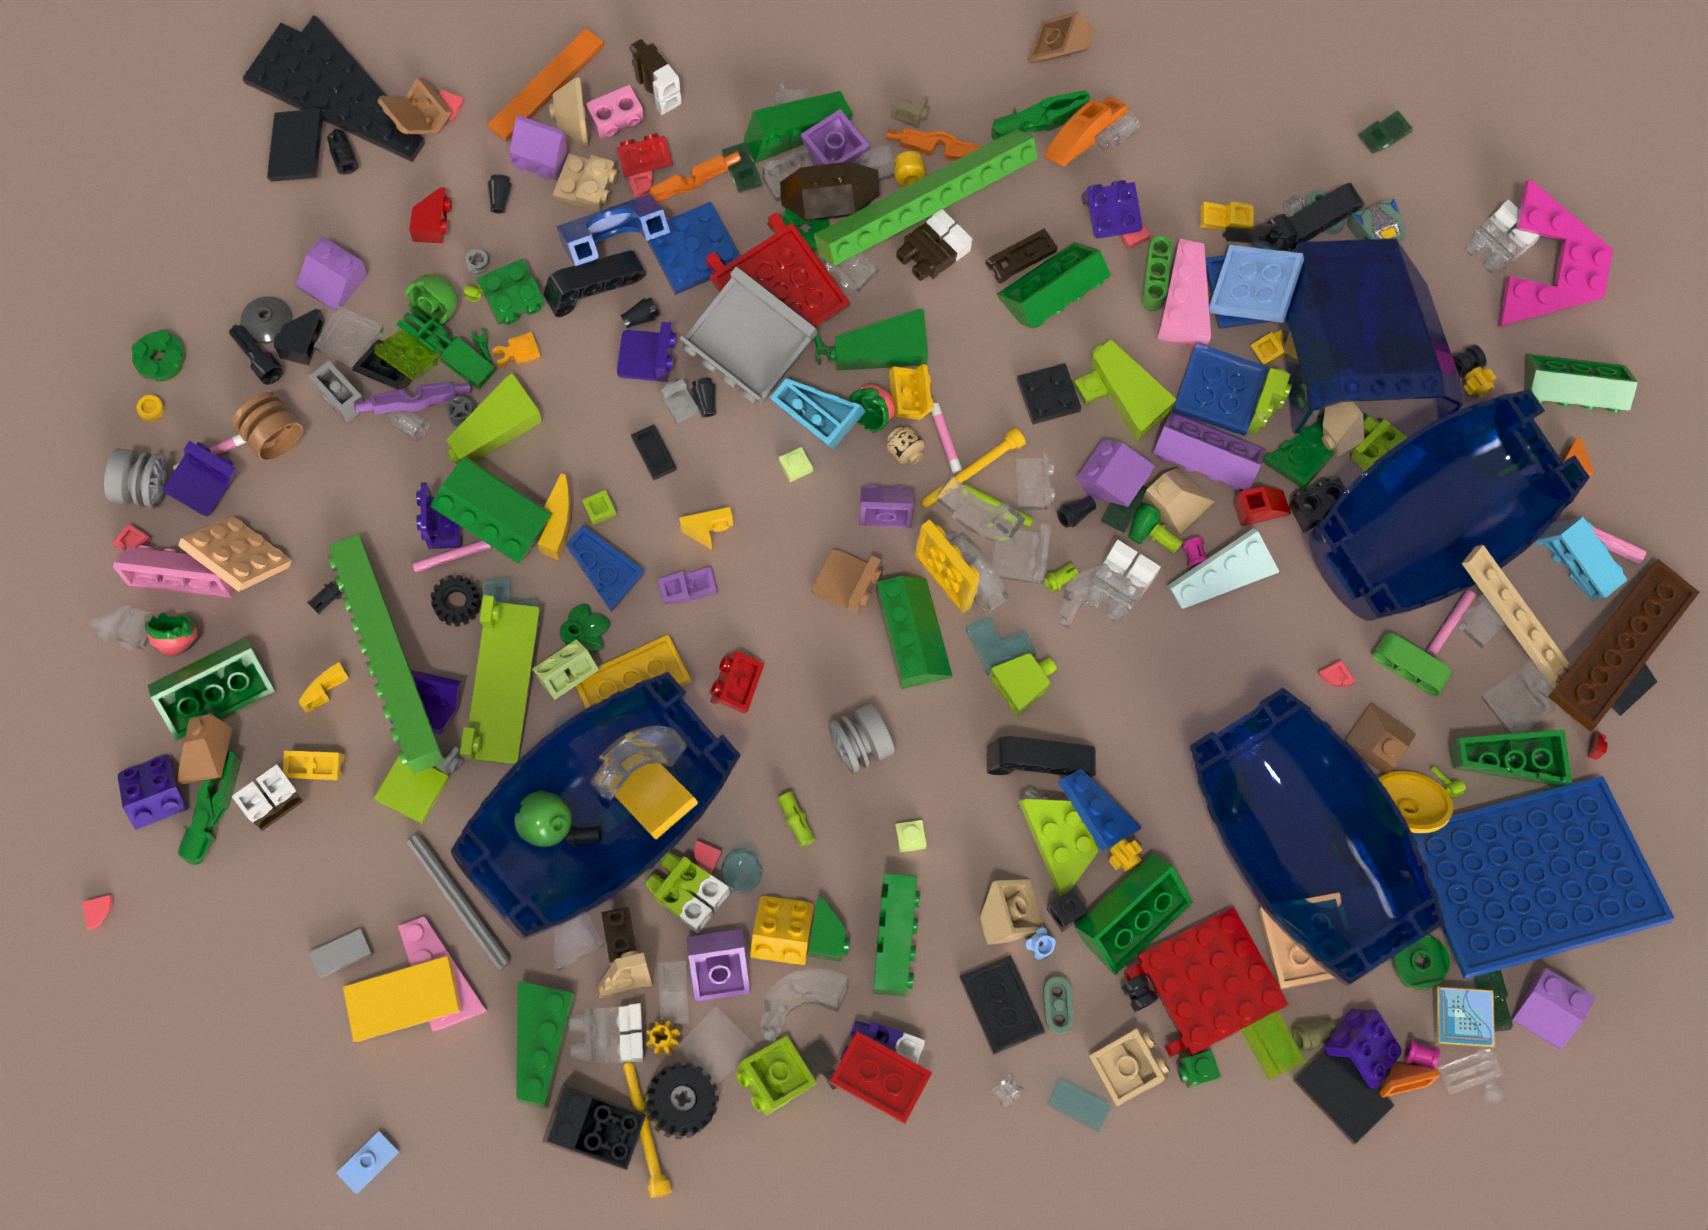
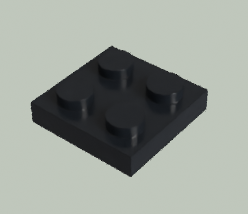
M1066 363L1017 376V383L1032 425L1081 412L1082 407Z

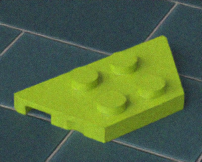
M1021 799L1018 802L1060 897L1073 888L1099 850L1094 838L1070 801Z

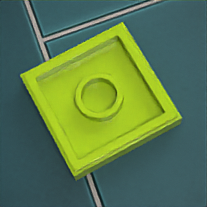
M398 757L375 795L374 800L423 825L450 777L433 767L413 774L409 765L404 767L400 757Z

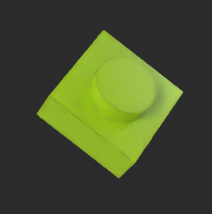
M1097 370L1075 380L1073 384L1085 405L1107 396L1109 392Z
M606 490L582 499V504L592 525L616 516V511Z

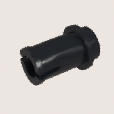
M332 581L328 585L325 583V587L307 602L318 615L333 600L340 599L338 596L342 592Z
M572 826L566 836L567 844L572 845L574 848L581 844H601L603 839L601 826L586 828Z

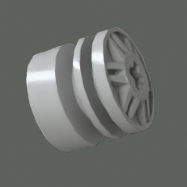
M116 448L111 453L105 470L104 491L107 500L120 504H131L134 502L136 506L158 508L165 495L164 485L168 481L167 459L164 455L160 454L152 455L151 453L143 452L139 455L137 451Z
M870 703L853 711L855 724H852L846 716L840 717L841 726L835 720L828 723L833 747L840 760L852 774L860 771L858 761L864 768L869 767L868 753L878 762L895 753L889 732L879 713Z

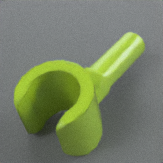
M468 284L464 289L466 294L464 298L472 302H478L482 295L479 284L477 287Z
M1436 766L1431 769L1443 782L1450 797L1455 798L1464 794L1466 786L1461 779L1451 782Z

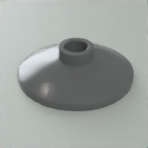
M260 297L253 300L245 307L241 315V326L258 343L274 342L275 336L281 332L282 326L292 321V314L287 304L275 297ZM268 314L266 318H260L262 315Z

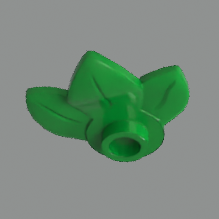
M582 604L569 612L568 621L564 622L560 627L559 635L566 645L577 640L588 652H597L604 648L599 637L608 630L611 623L602 615H591L589 605ZM569 630H574L577 634H572Z

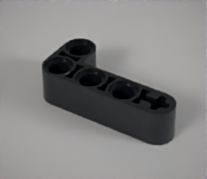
M1346 183L1289 218L1286 214H1280L1271 219L1267 224H1277L1282 227L1284 231L1283 233H1277V238H1283L1284 241L1280 248H1278V251L1291 252L1359 211L1365 203L1353 184Z
M625 251L578 266L560 269L552 273L548 278L544 297L554 316L563 317L573 311L578 299L637 283L645 277L646 271L634 251Z
M1015 736L1000 737L987 745V773L990 775H1008L1015 770L1068 776L1079 769H1082L1090 777L1096 775V748L1094 746Z

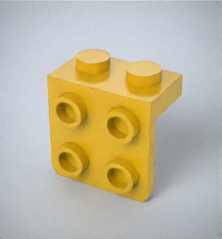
M761 896L752 935L750 957L805 965L814 910L813 903Z

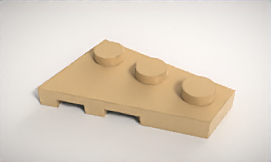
M631 951L622 954V958L615 959L596 987L598 998L653 986L644 952L638 954L637 951Z

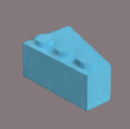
M787 378L770 397L779 408L833 451L866 412L860 404L846 401L835 395L818 391L815 388Z
M1584 517L1557 522L1534 540L1539 546L1544 544L1554 554L1551 559L1556 564L1561 561L1572 573L1569 575V578L1591 600L1607 598L1627 581L1622 567L1613 560L1608 553L1607 546L1599 540L1593 531V526Z

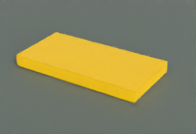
M669 634L598 666L599 671L575 687L594 727L691 683V678Z
M644 747L602 782L655 840L698 803Z
M449 956L343 987L353 1042H360L462 1012L452 961Z

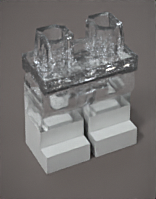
M1507 200L1492 217L1476 229L1465 248V251L1471 257H1475L1479 253L1486 257L1482 265L1489 273L1497 269L1500 271L1504 270L1507 265L1532 247L1541 236L1516 230L1520 209L1510 200Z
M1119 540L1116 541L1106 560L1091 580L1085 603L1097 609L1101 601L1110 605L1105 615L1115 623L1124 615H1129L1133 607L1154 581L1161 566L1140 554L1127 576L1124 577L1133 564L1138 552Z
M629 1004V1006L584 1009V1014L569 1016L570 1033L585 1032V1042L570 1043L571 1059L586 1060L587 1064L644 1062L641 1004Z

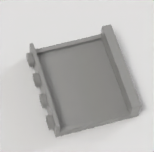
M735 267L730 273L732 278L687 335L685 337L680 336L679 339L684 344L682 346L683 350L692 357L696 354L704 359L702 364L711 372L718 370L722 373L723 377L721 379L732 388L735 385L743 390L741 395L752 404L755 400L762 404L818 332L814 326L738 267Z

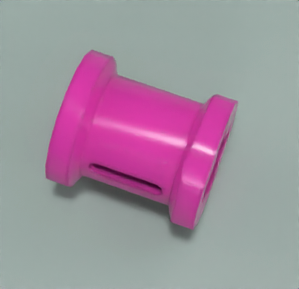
M1201 537L1192 538L1181 544L1189 560L1187 565L1189 570L1208 559L1203 547L1205 541Z
M1411 1039L1405 1052L1404 1061L1408 1064L1414 1062L1427 1068L1435 1069L1439 1060L1440 1049L1436 1046L1430 1048L1418 1044L1417 1040Z

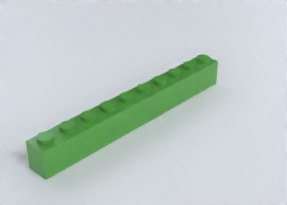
M1015 129L814 234L819 256L836 266L1037 160L1034 137Z
M359 534L329 545L332 553L328 557L332 570H338L340 575L335 577L340 591L346 592L347 597L343 598L348 613L353 612L355 618L350 620L356 634L361 633L362 640H359L358 643L363 655H369L370 661L366 662L371 677L376 676L378 680L374 687L379 699L384 698L386 702L382 709L387 721L392 720L394 727L390 729L395 744L400 743L403 749L398 751L403 766L409 765L413 774L444 763L440 747L366 548Z

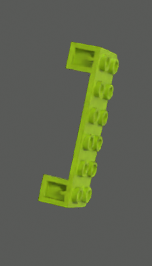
M483 595L480 623L483 629L468 728H463L460 755L464 759L518 764L540 613L539 607L500 603L496 601L494 596Z

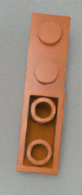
M1110 96L1101 102L1092 99L1077 111L1058 132L1044 153L1045 158L1062 167L1095 144V135L1127 113V104Z

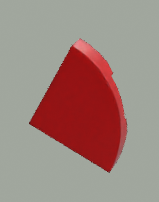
M1598 732L1593 733L1587 757L1597 760L1607 752L1608 743L1605 741L1606 735Z

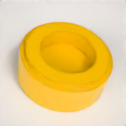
M155 395L143 396L136 405L140 417L148 422L160 419L165 410L164 404Z

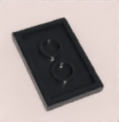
M320 108L274 113L267 178L271 182L317 177L324 115Z
M1011 955L960 976V981L993 1055L1045 1033Z
M1326 1050L1294 1080L1299 1088L1353 1145L1395 1106L1387 1097L1381 1098L1379 1088H1370L1349 1057L1329 1056Z

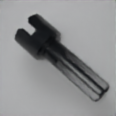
M1263 223L1258 224L1255 228L1226 227L1223 237H1226V241L1253 243L1257 248L1276 250L1280 248L1284 241L1283 238H1277V233H1283L1284 230L1280 225Z
M233 325L232 329L229 330V335L251 360V369L265 385L278 381L284 373L281 364L271 353L263 352L241 325Z

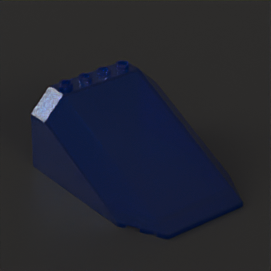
M1393 238L1298 242L1294 252L1303 253L1304 261L1284 323H1281L1286 371L1290 374L1288 384L1292 385L1289 398L1293 433L1297 434L1301 431L1313 411L1341 402L1435 398L1438 422H1449L1464 404L1460 377L1428 285L1398 240Z

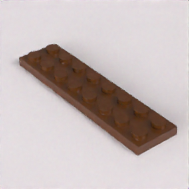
M1657 559L1548 697L1591 732L1700 592L1661 560Z

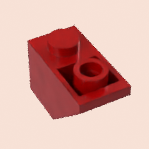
M445 187L438 188L412 207L409 231L413 242L443 244L444 234H448L449 221L446 219L447 212H451L452 199L448 197Z
M1262 486L1241 491L1234 501V507L1241 527L1291 515L1284 491L1276 488Z

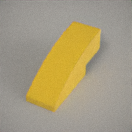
M563 473L560 474L544 506L545 509L553 514L538 542L541 554L558 561L566 545L571 520L569 486L567 477Z

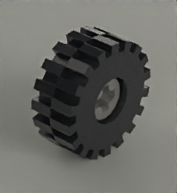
M681 1062L674 1063L671 1067L668 1065L658 1072L647 1086L643 1099L646 1100L643 1106L644 1112L648 1111L649 1113L647 1117L649 1124L653 1121L656 1124L654 1129L657 1132L663 1130L665 1137L670 1138L672 1135H675V1139H682L684 1136L690 1138L697 1132L702 1131L716 1114L718 1107L715 1106L719 1102V1095H715L717 1086L716 1083L711 1085L710 1080L712 1077L709 1073L704 1076L701 1073L703 1068L700 1066L694 1069L692 1068L693 1063L688 1062L684 1066L681 1065ZM681 1093H684L685 1099L689 1102L681 1107L675 1096L678 1097Z

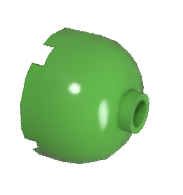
M435 274L422 275L413 281L405 291V298L409 296L411 301L408 304L409 308L414 306L429 319L434 318L435 322L439 325L444 324L452 316L457 306V295L451 283Z
M540 790L532 792L522 800L520 804L523 806L519 814L516 813L515 827L520 838L532 845L549 847L558 844L567 836L571 828L572 816L569 806L563 799L554 793Z

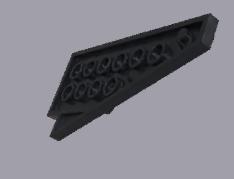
M314 15L302 32L280 23L242 78L245 84L300 110L320 108L324 112L323 121L411 162L415 160L425 144L424 138L420 134H404L397 129L394 121L384 113L377 101L380 96L386 95Z

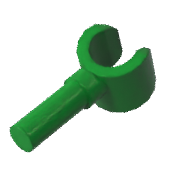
M819 334L814 337L816 344L815 361L820 365L819 355H826L829 362L830 350L823 346Z
M481 328L483 332L481 337H475L472 331L471 336L474 345L480 347L484 359L491 364L492 359L487 349L488 336L486 330Z

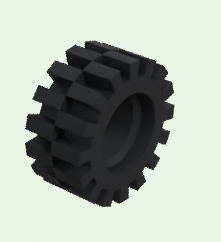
M452 575L447 576V581L442 578L439 580L440 585L435 584L433 587L435 592H431V605L436 616H438L440 621H445L446 625L451 626V623H454L455 627L460 626V622H463L464 625L468 624V619L474 620L476 618L475 613L479 614L481 599L476 585L473 582L471 583L467 577L462 579L461 575H457L456 579H453ZM454 592H460L466 596L465 604L459 609H451L446 605L447 597Z

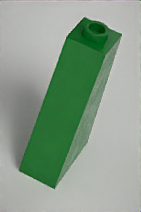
M917 309L836 336L835 346H830L831 362L836 361V371L891 368L893 366L908 367L927 364L928 348L924 309Z

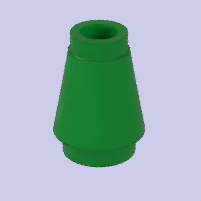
M1142 504L1141 508H1137L1128 538L1135 543L1142 544L1160 522V511L1147 504Z

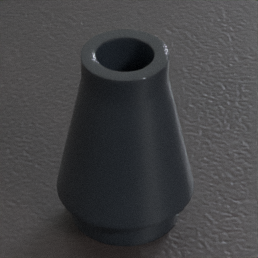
M492 175L490 176V181L487 182L491 205L490 211L502 214L505 213L512 184L508 176Z
M650 297L646 300L643 298L620 316L628 329L632 326L655 321V318L660 316Z
M701 378L693 381L691 392L701 411V416L706 418L716 415V384L712 382L711 378Z
M1087 496L1083 499L1062 504L1060 509L1057 510L1058 520L1065 528L1075 527L1096 509V503L1091 496Z

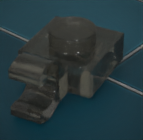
M820 1038L799 1053L814 1079L822 1074L831 1089L834 1090L837 1087L832 1085L830 1080L835 1073L832 1066L837 1063V1059L822 1038Z

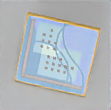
M1437 987L1438 1044L1495 1047L1493 991Z

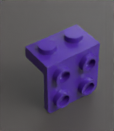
M1126 180L1111 183L1112 186L1092 185L1087 187L1088 190L1081 195L1083 205L1088 204L1095 238L1101 239L1137 233L1142 230L1143 225L1135 182L1126 183Z
M661 322L660 333L633 330L623 331L617 365L618 377L667 382L668 371L673 370L674 356H671V348L676 347L677 333L672 332V323Z
M189 441L184 448L183 459L164 485L163 490L165 494L199 514L209 516L235 478L236 468L233 467L234 463L224 456L218 458L211 454V450L206 445L200 442L194 444Z
M421 482V490L416 492L417 506L421 508V515H417L416 524L417 530L421 531V539L426 541L429 549L461 547L460 526L430 507L435 497H432L427 482Z
M411 670L434 734H442L459 709L461 681Z
M167 754L155 757L137 766L129 767L117 775L122 807L135 830L188 810L187 802L176 784L172 759Z
M1351 1009L1324 1046L1329 1056L1351 1057L1370 1088L1379 1087L1389 1073L1390 1068L1402 1053L1401 1047L1378 1010Z

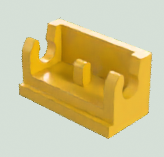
M284 751L283 773L287 778L338 780V778L343 776L341 763H344L345 754Z

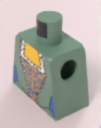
M1394 198L1351 215L1347 227L1368 254L1371 255L1384 251L1389 261L1401 256L1402 251L1398 245L1402 243L1406 235V228Z

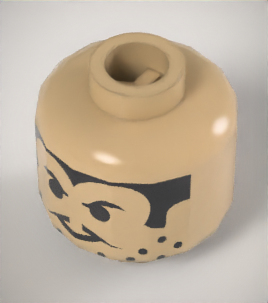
M900 426L887 437V450L899 464H916L923 457L922 451L925 443L911 427L903 428Z

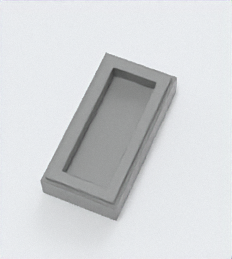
M361 928L309 952L320 979L373 955Z

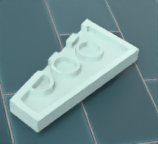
M1253 528L1167 586L1178 606L1184 609L1276 574L1279 570L1259 532Z

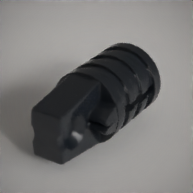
M335 128L327 136L332 159L339 174H351L358 169V161L351 143L343 130Z

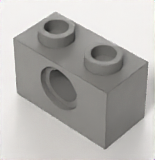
M330 361L309 375L314 389L346 424L360 414L355 412L354 402L364 401L361 394Z

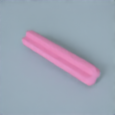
M1593 526L1594 533L1607 546L1608 550L1636 563H1641L1644 560L1647 552L1645 549Z

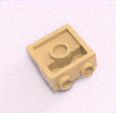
M568 154L553 192V200L595 212L601 211L603 204H608L611 183L615 184L617 180L618 169H615V162L594 155L587 159Z
M1137 1028L1089 1055L1116 1106L1127 1102L1169 1078L1166 1072L1170 1071V1068L1163 1056L1157 1057L1152 1047L1156 1046V1043L1148 1030L1143 1032L1141 1028Z

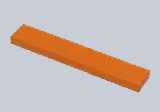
M585 28L487 124L488 129L507 142L513 136L517 116L531 119L553 97V93L562 88L604 47V41Z

